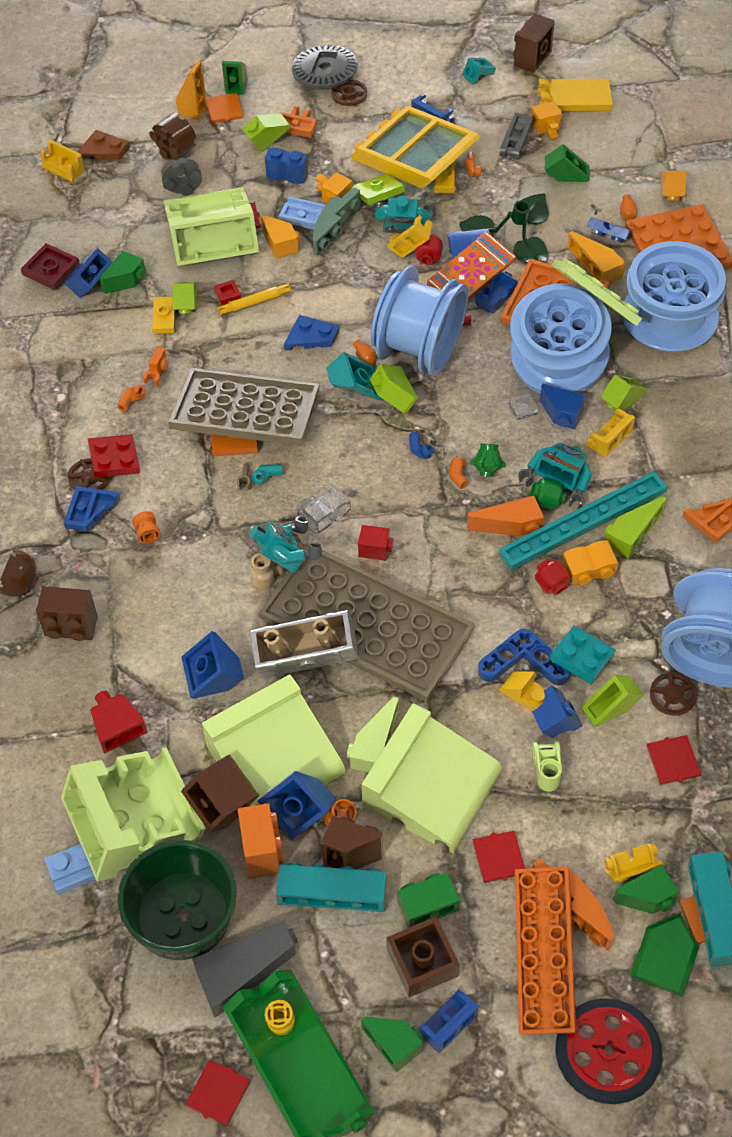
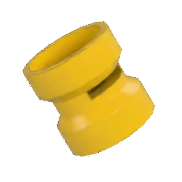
M276 1000L267 1006L265 1019L271 1032L281 1036L291 1032L295 1026V1017L289 1003L284 1000Z

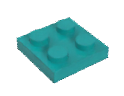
M574 625L553 650L549 660L592 685L612 659L616 649Z

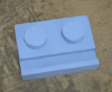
M289 196L288 201L284 204L279 214V220L291 223V225L314 230L316 221L326 205Z
M81 844L44 858L58 895L96 880Z

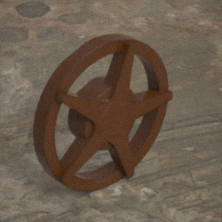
M349 80L332 88V99L336 104L338 103L343 106H357L367 98V87L360 81ZM355 85L361 87L364 91H357ZM335 91L339 92L342 95L339 98H337L335 96Z
M90 458L80 459L70 468L68 481L74 490L77 485L72 479H81V482L84 484L83 487L86 488L97 481L102 482V484L93 488L103 490L111 480V476L106 477V479L103 477L94 478L92 467L87 466V464H91ZM80 466L83 467L81 472L74 473V471L77 468H79Z
M668 672L658 676L652 682L649 695L652 704L660 712L671 716L686 714L694 707L697 699V690L694 683L686 676ZM673 678L679 679L687 685L679 686L674 683ZM668 679L669 684L665 688L655 687L660 681ZM691 689L693 695L690 704L683 697L684 692ZM654 692L663 694V698L666 701L664 707L657 702ZM681 703L685 706V708L680 710L667 709L670 704Z

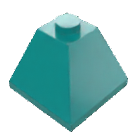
M343 352L326 367L329 381L334 387L377 400H384L377 395L370 381L371 376L376 371L374 365Z

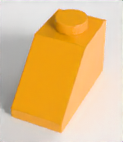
M686 171L660 172L662 196H667L668 201H679L680 197L685 196Z
M266 215L261 216L262 231L275 259L299 252L298 243H301L298 231H294L291 223Z

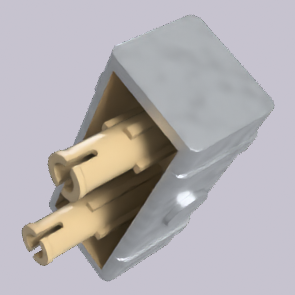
M347 610L251 630L255 667L263 678L283 676L286 673L309 670L336 663L342 664L345 661L359 659L354 623Z

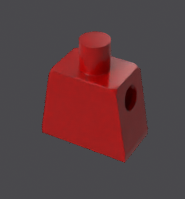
M104 690L95 695L98 705L92 707L90 711L104 754L147 733L143 718L123 694L111 698L108 691Z

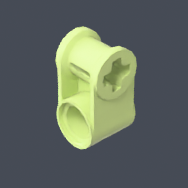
M554 741L553 744L533 742L532 754L538 786L544 791H555L560 785L562 773L559 741ZM545 774H552L554 776L548 777Z

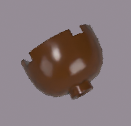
M14 548L13 554L16 556L10 555L0 579L3 587H0V593L6 596L19 597L24 595L30 587L35 588L39 575L36 574L37 565L35 560L26 552Z

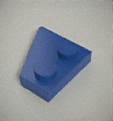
M299 315L284 343V350L288 351L291 350L292 346L303 345L304 349L332 347L339 333V325Z
M76 486L64 520L65 529L88 532L119 501V492Z

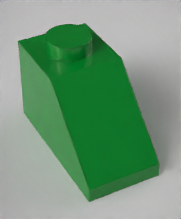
M222 61L225 94L237 93V95H244L247 84L246 64L236 61Z
M564 144L545 156V171L557 181L587 182L590 180L589 165Z
M122 250L100 276L102 292L107 294L135 287L146 275L144 259Z
M662 865L616 888L613 900L616 904L654 914L660 910L666 912L676 905L679 890Z
M366 1016L361 1019L362 1030L396 1072L423 1052L422 1040L424 1039L422 1034L415 1026L410 1027L406 1021Z

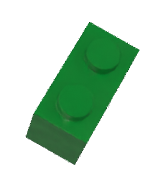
M447 872L441 875L439 873L432 874L425 881L417 884L408 883L397 891V902L409 928L437 916L439 919L459 911L460 900Z

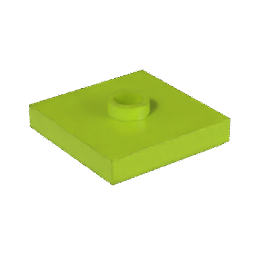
M387 173L352 186V188L355 187L360 190V199L368 205L405 192L404 185Z

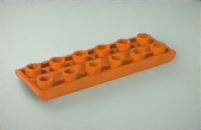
M569 867L515 869L519 1035L576 1033Z

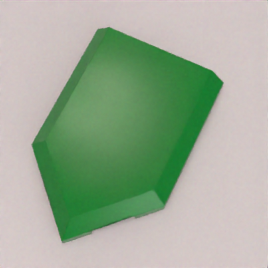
M681 913L646 928L630 977L683 997L699 945Z

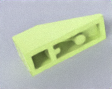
M393 697L356 735L354 744H349L347 758L350 759L351 769L370 772L391 738L399 710V698Z

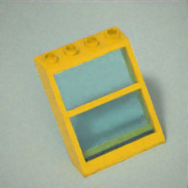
M406 106L403 110L398 108L390 115L392 118L390 121L386 118L378 126L380 128L378 132L375 129L366 136L368 140L365 143L361 140L354 147L355 152L350 157L357 162L423 189L481 136L476 132Z

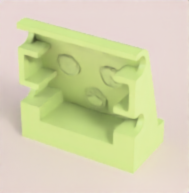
M243 187L163 200L177 266L259 252L254 214Z
M290 674L202 723L206 746L216 762L227 755H231L260 795L250 806L260 805L257 802L258 799L294 771L320 779L324 785L345 774L342 760L301 695V689Z
M413 703L362 783V804L365 809L391 822L394 818L400 819L406 825V830L433 844L437 840L444 842L448 845L449 852L454 854L500 776L502 766L496 759L433 719L430 711Z
M166 747L162 748L160 754L153 759L150 758L148 751L119 756L116 762L108 768L105 767L102 760L70 766L61 799L97 882L117 877L120 870L128 868L140 854L151 847H155L157 844L172 840H190L195 842L204 834L205 827L203 822L181 793L185 785Z

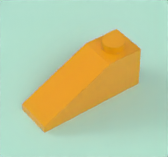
M197 61L190 70L175 99L178 114L197 120L200 119L207 109L201 61Z
M569 232L567 248L592 277L609 281L610 283L623 278L625 262L613 249L576 232Z

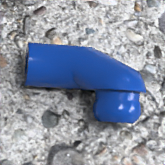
M418 432L409 434L411 453L421 459L430 458L434 451L431 445L428 446V444L422 445Z

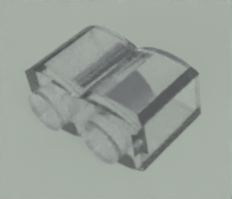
M329 484L318 489L315 496L303 499L297 507V516H305L306 521H309L308 528L314 534H318L327 529L333 522L343 518L351 510L350 499L333 484Z

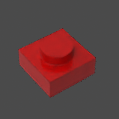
M234 280L214 286L215 293L222 306L229 304V301L241 298V293Z

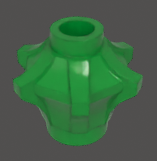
M480 443L478 453L470 460V465L475 466L480 471V476L493 477L494 472L501 468H506V463L502 460L498 451L499 445Z

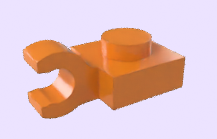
M157 347L149 361V369L143 375L144 384H147L150 379H154V386L158 387L160 385V377L169 365V359L164 348Z

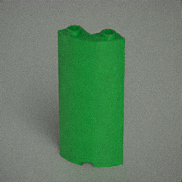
M292 970L274 971L258 988L239 990L223 1006L225 1013L294 1137H343L351 1131L357 1133L368 1125L367 1120L375 1114V1111ZM276 1000H284L289 1003L295 1017V1026L292 1031L282 1036L272 1033L265 1019L267 1006Z

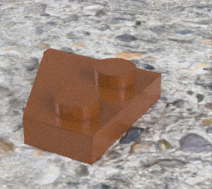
M95 130L77 153L82 155V160L84 156H94L95 160H120L130 148V143L127 140Z

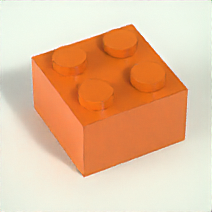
M269 803L238 808L249 879L278 874L279 864L284 863L276 812H270Z

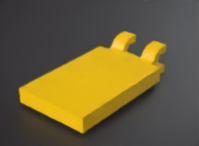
M539 79V87L543 88H538V96L541 97V100H545L539 101V105L554 101L562 111H612L613 102L609 79H551V83L546 79Z

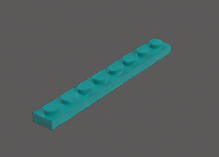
M653 471L499 548L498 554L512 571L666 493L667 486Z

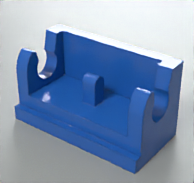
M420 94L417 98L411 100L412 108L450 123L455 121L454 116H449L453 113L452 109H448L444 113L439 111L437 108L427 104V101H422L426 97L424 94Z
M458 989L418 1030L422 1034L423 1039L440 1054L478 1016L479 1006Z

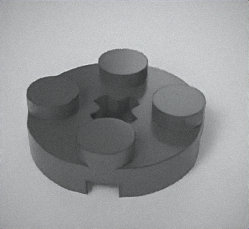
M178 158L179 161L173 163L172 160L168 161L161 170L164 189L184 196L191 195L193 190L202 181L201 170L197 162L189 158Z

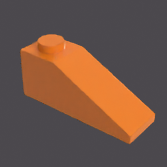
M530 496L469 512L467 527L468 530L524 536L543 527L544 517L535 496Z

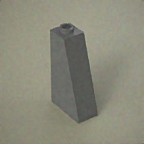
M282 921L192 959L214 1017L224 1012L223 1006L239 990L253 989L296 955L295 944L298 943L293 928L287 929L285 922Z

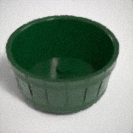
M190 840L167 841L145 850L129 865L118 890L119 913L129 933L149 951L169 960L193 959L213 949L226 934L236 905V882L230 866L225 862L226 860L214 849L212 850L211 847ZM180 908L191 912L187 916L186 921L182 922L181 918L175 917L179 913Z

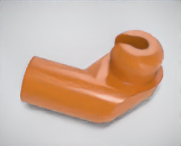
M468 152L465 159L468 173L471 177H480L482 167L479 165L475 166L476 154Z
M457 456L451 460L448 474L456 485L463 489L469 484V481L462 474L467 461L463 457Z

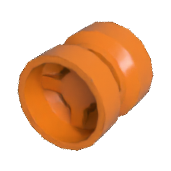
M140 512L133 517L132 523L135 530H137L136 535L140 543L149 544L159 539L161 532L159 527L155 525L156 518L152 512Z
M347 799L336 801L329 812L324 815L327 827L332 816L339 818L348 817L354 821L357 815L356 807Z

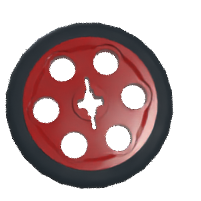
M605 998L587 1001L576 1007V1033L557 1034L555 1054L559 1069L565 1080L575 1091L590 1100L602 1104L630 1102L648 1091L660 1073L662 1045L658 1032L652 1022L640 1010L629 1003ZM607 1017H615L619 1020L620 1027L616 1030H610L606 1027L604 1020ZM583 1025L590 1026L594 1030V1036L590 1039H584L578 1032L579 1028ZM630 1035H638L642 1039L643 1045L640 1048H632L627 1043V1038ZM607 1044H611L612 1050L616 1051L612 1053L611 1057L606 1056V1051L601 1049L605 1048ZM580 1052L586 1053L590 1057V1064L579 1066L575 1061V1055ZM628 1062L637 1064L639 1074L636 1076L627 1075L624 1071V1065ZM601 1071H607L612 1075L613 1082L610 1085H603L598 1081L597 1074Z

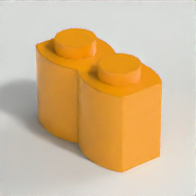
M607 540L598 541L586 547L573 548L563 553L562 562L571 576L570 581L572 585H586L593 579H608L617 573L618 562Z

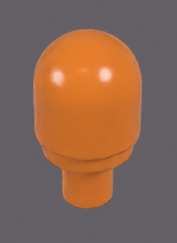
M625 194L620 204L621 216L624 220L635 219L637 216L636 203L629 194Z
M356 340L353 346L356 348L357 358L371 365L375 364L377 354L368 344H363L360 340Z

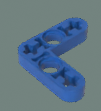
M520 629L482 658L478 664V676L486 682L495 681L523 658L554 685L567 683L570 672L554 662L553 666H551L552 661L549 658L553 650L529 629ZM520 639H528L529 643L527 644L526 642H523L522 644H520ZM503 651H510L514 656L506 660L500 654ZM542 652L547 654L548 659L546 661H539L535 658V655ZM494 666L493 672L490 670L485 672V667L491 668ZM555 670H556L557 672H560V671L562 670V671H563V676H562L561 674L555 675V674H554Z

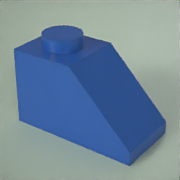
M542 384L540 402L552 422L575 430L583 412L585 396Z

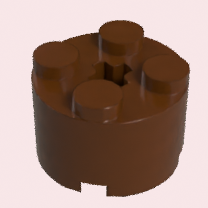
M175 112L155 124L152 131L149 132L150 138L156 143L160 149L159 153L164 159L177 160L196 146V143H194L196 134L192 126L185 118L181 120L178 117L180 114Z

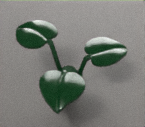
M545 193L532 195L516 201L513 211L508 212L507 216L496 228H494V222L489 217L483 215L472 216L459 223L462 231L489 229L490 235L494 237V233H497L511 218L514 224L522 225L523 240L516 242L513 250L516 258L528 264L530 259L544 263L547 260L545 243L536 236L528 239L526 237L527 221L531 224H540L548 218L549 211Z

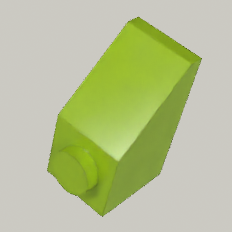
M279 113L256 115L242 127V130L257 149L263 152L289 130L291 126L282 114Z
M198 282L173 283V310H179L180 314L192 313V309L197 308Z
M380 364L370 378L377 395L403 413H408L418 399L400 366Z
M614 374L602 393L601 398L607 401L605 405L614 411L616 409L627 410L648 391V388L632 377Z
M614 675L582 706V709L593 725L599 726L627 712L644 694L631 676Z

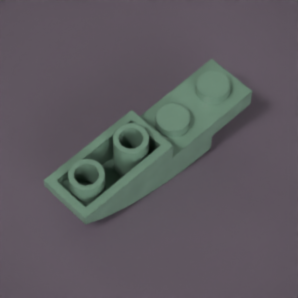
M353 187L342 198L334 195L323 208L313 232L314 255L318 256L323 250L328 248L332 241L340 237L343 231L342 223L354 211H357L361 205L359 189Z

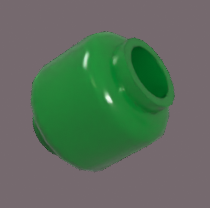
M541 478L538 482L533 483L530 496H535L539 508L556 510L559 504L563 505L566 492L563 491L560 482Z

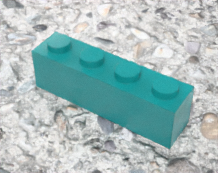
M723 852L691 855L687 867L706 940L705 944L710 966L732 965V886L729 880L731 876L729 861H725Z
M293 862L279 865L276 890L278 905L384 912L386 872L377 868L355 870L349 866L328 868L322 864L310 867Z

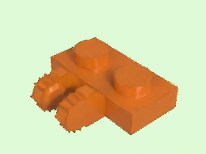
M296 106L293 107L291 114L280 112L291 126L285 133L312 138L317 127V119L310 118V109L306 108L302 116H299L300 109Z

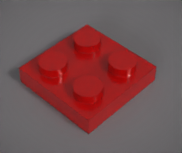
M133 434L88 438V449L94 478L140 473Z

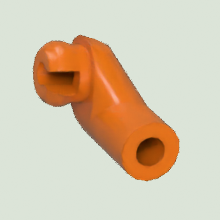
M137 385L127 388L122 394L117 408L123 412L127 411L130 403L141 400L145 396V387Z

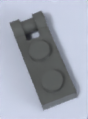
M519 113L514 114L502 142L500 156L506 157V155L513 156V159H520L522 149L533 125V116Z

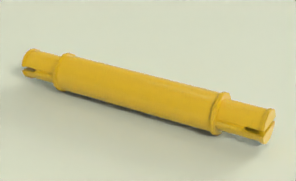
M288 283L279 287L275 286L231 302L229 301V304L217 307L220 316L229 312L234 313L255 304L280 297L282 294L291 292V288Z

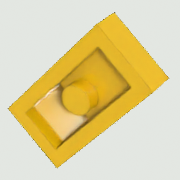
M513 671L501 686L499 692L527 709L534 711L542 705L546 688L534 682L535 672Z

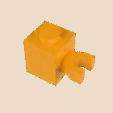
M554 101L533 106L531 116L534 117L533 126L537 133L548 132L551 140L558 138L556 130L560 129V123L563 119L562 110L557 107Z
M321 173L315 177V181L319 182L316 185V189L322 191V201L326 204L334 195L342 198L352 189V180L338 173H335L330 179Z

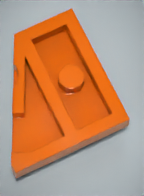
M732 499L721 500L719 503L705 504L703 508L693 511L690 508L685 509L682 517L717 543L732 531Z

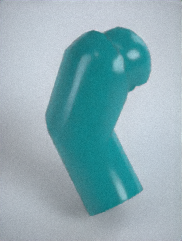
M282 464L260 465L252 474V481L257 485H261L271 476L282 475Z

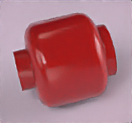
M430 233L429 240L415 249L416 259L425 265L439 262L443 250L442 240L435 234Z
M546 559L537 566L538 571L535 574V580L546 594H553L555 596L569 587L570 584L568 582L571 576L559 560L550 562L549 559Z

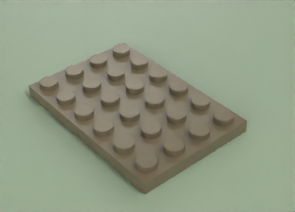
M191 368L169 419V429L302 446L319 393V383Z

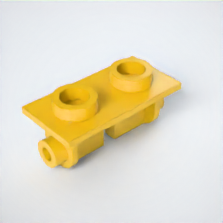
M646 843L632 848L633 858L631 859L629 858L628 851L608 856V859L604 861L607 868L604 872L614 882H623L630 879L631 876L640 873L645 874L660 865L663 866V863L654 856L658 854L656 845Z

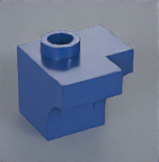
M554 686L544 690L545 698L542 705L532 711L541 732L551 738L566 731H576L583 726L571 702L566 700L563 692Z

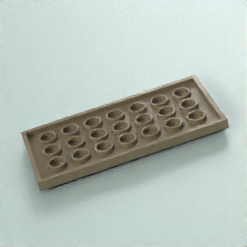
M322 550L320 559L310 560L305 558V561L301 563L295 573L289 571L259 612V618L272 625H278L347 610L354 623L359 659L346 662L425 702L429 700L475 629V623Z

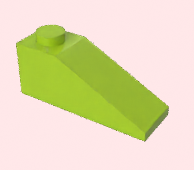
M664 496L659 497L619 516L614 524L610 523L605 529L604 536H606L605 540L609 541L612 550L629 559L664 512L667 498Z

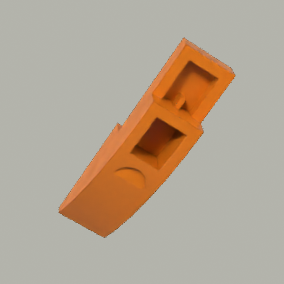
M540 858L532 865V868L550 867ZM570 870L572 926L577 930L582 929L587 933L590 940L596 946H603L609 951L613 945L614 934L605 911L591 890Z

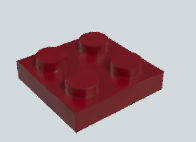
M45 243L20 270L23 276L56 290L79 266L80 261L79 258Z

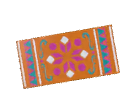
M486 231L429 278L427 285L442 290L450 280L456 279L459 284H464L468 287L469 301L500 272H503L515 262L516 256Z

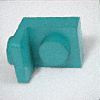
M468 58L462 76L471 84H476L479 76L493 75L496 67L486 58Z

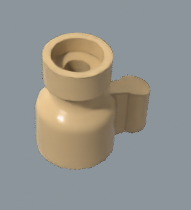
M262 553L252 557L250 574L252 584L256 588L267 589L275 582V576L284 574V567L275 562L271 563L270 559Z

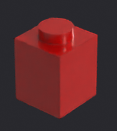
M362 525L358 541V557L386 561L387 554L392 552L394 538H390V528Z

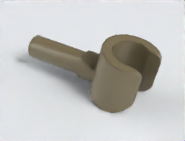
M248 463L244 464L243 474L237 478L239 490L242 483H247L248 490L251 489V481L248 477Z

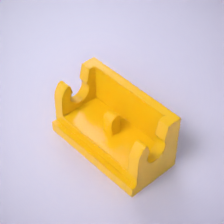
M53 140L47 142V154L46 151L41 150L42 168L70 182L75 181L85 171L80 153Z
M419 215L415 218L413 226L398 237L397 233L391 236L387 248L399 257L404 258L418 246L429 240L433 223L428 219L423 226L421 224L422 217Z
M616 409L614 411L616 415L611 416V419L598 432L589 435L590 439L586 441V445L606 458L633 431L635 416L629 415L621 409Z

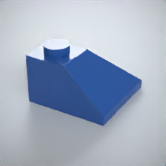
M211 631L181 656L191 698L195 699L229 691L244 679L239 657L216 632Z
M294 771L259 798L257 802L260 805L269 803L270 812H276L278 825L292 840L328 813L336 797L320 779Z

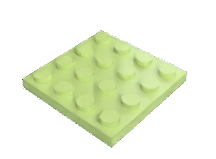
M555 259L551 265L576 285L589 290L601 299L605 306L618 316L636 326L642 320L637 315L639 311L635 307L622 301L620 296L603 287L604 285L600 281L587 275L586 271L566 259L562 261Z

